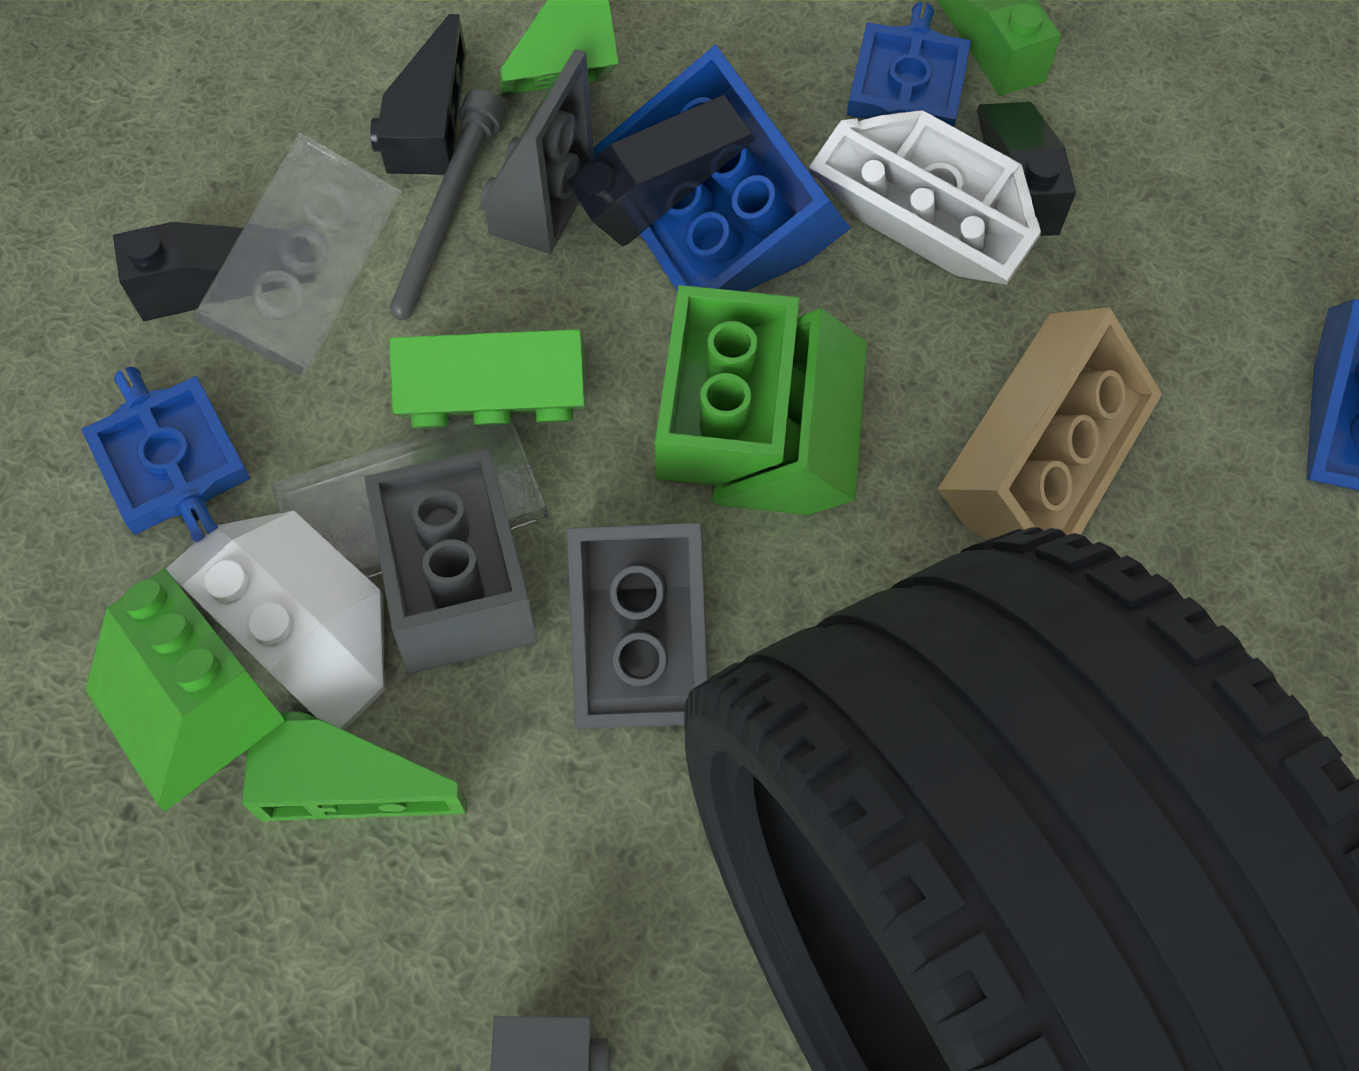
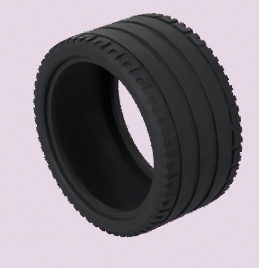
M1031 527L1025 530H1013L971 545L961 550V553L949 556L897 582L890 589L870 595L824 618L814 627L800 630L747 656L742 662H735L689 692L684 710L685 753L690 782L699 815L718 869L744 932L776 1001L812 1071H1359V779L1355 778L1341 759L1342 754L1329 737H1324L1313 724L1307 710L1293 694L1291 696L1287 694L1278 684L1274 674L1258 657L1252 658L1246 652L1240 640L1224 625L1218 627L1207 611L1191 597L1183 599L1171 582L1158 573L1151 576L1140 562L1130 556L1120 557L1112 547L1104 543L1097 542L1092 544L1083 535L1077 533L1066 535L1060 529L1050 528L1043 531L1040 527Z

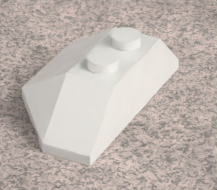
M923 110L881 115L858 121V118L841 120L809 166L810 173L863 223L958 277L1007 285L1041 234L1022 164Z
M294 510L217 525L218 528L208 534L206 532L204 534L205 537L190 546L166 568L167 571L183 589L317 719L345 731L386 691V671L384 670V601L381 590Z

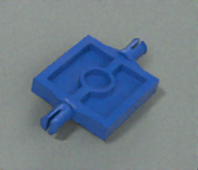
M923 2L916 3L913 6L909 25L892 27L867 22L849 97L847 116L869 119L881 115L923 110L954 127L971 40L945 36L930 29L934 9L929 3H926L923 18L920 17Z
M125 368L133 384L132 387L122 371L119 370L114 376V381L118 385L126 403L122 404L110 416L82 428V433L125 524L134 535L171 517L182 515L191 533L192 540L199 542L205 535L198 520L201 521L208 534L218 528L205 503L214 496L251 479L197 376L171 388L149 392L138 368Z

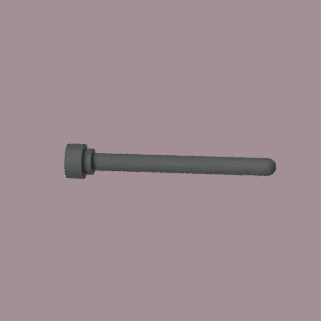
M484 90L469 91L459 110L458 117L461 122L462 135L390 304V312L398 320H406L412 315L483 141L489 140L491 136L499 132L507 111L504 103L490 92Z

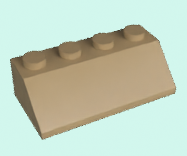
M1110 307L1049 314L938 487L939 493L969 531L986 540L1013 530H1025L1031 527H1040L1043 531L1050 528L1060 529L1066 535L1072 533L1082 534L1162 396L1160 389Z

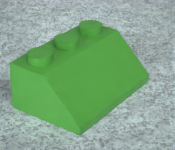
M547 0L500 69L501 96L549 89L574 49L586 52L588 83L606 80L619 64L609 0Z
M678 285L655 437L657 480L718 486L783 462L800 297Z
M822 307L797 318L783 462L714 486L712 502L715 504L811 515L856 501L867 342Z
M580 329L389 338L393 414L402 418H411V428L449 427V416L473 415L475 426L511 424V413L536 412V423L573 421L574 410H586L585 342Z
M165 567L150 578L134 584L126 591L123 597L107 607L85 690L157 805L166 812L282 724L285 719Z

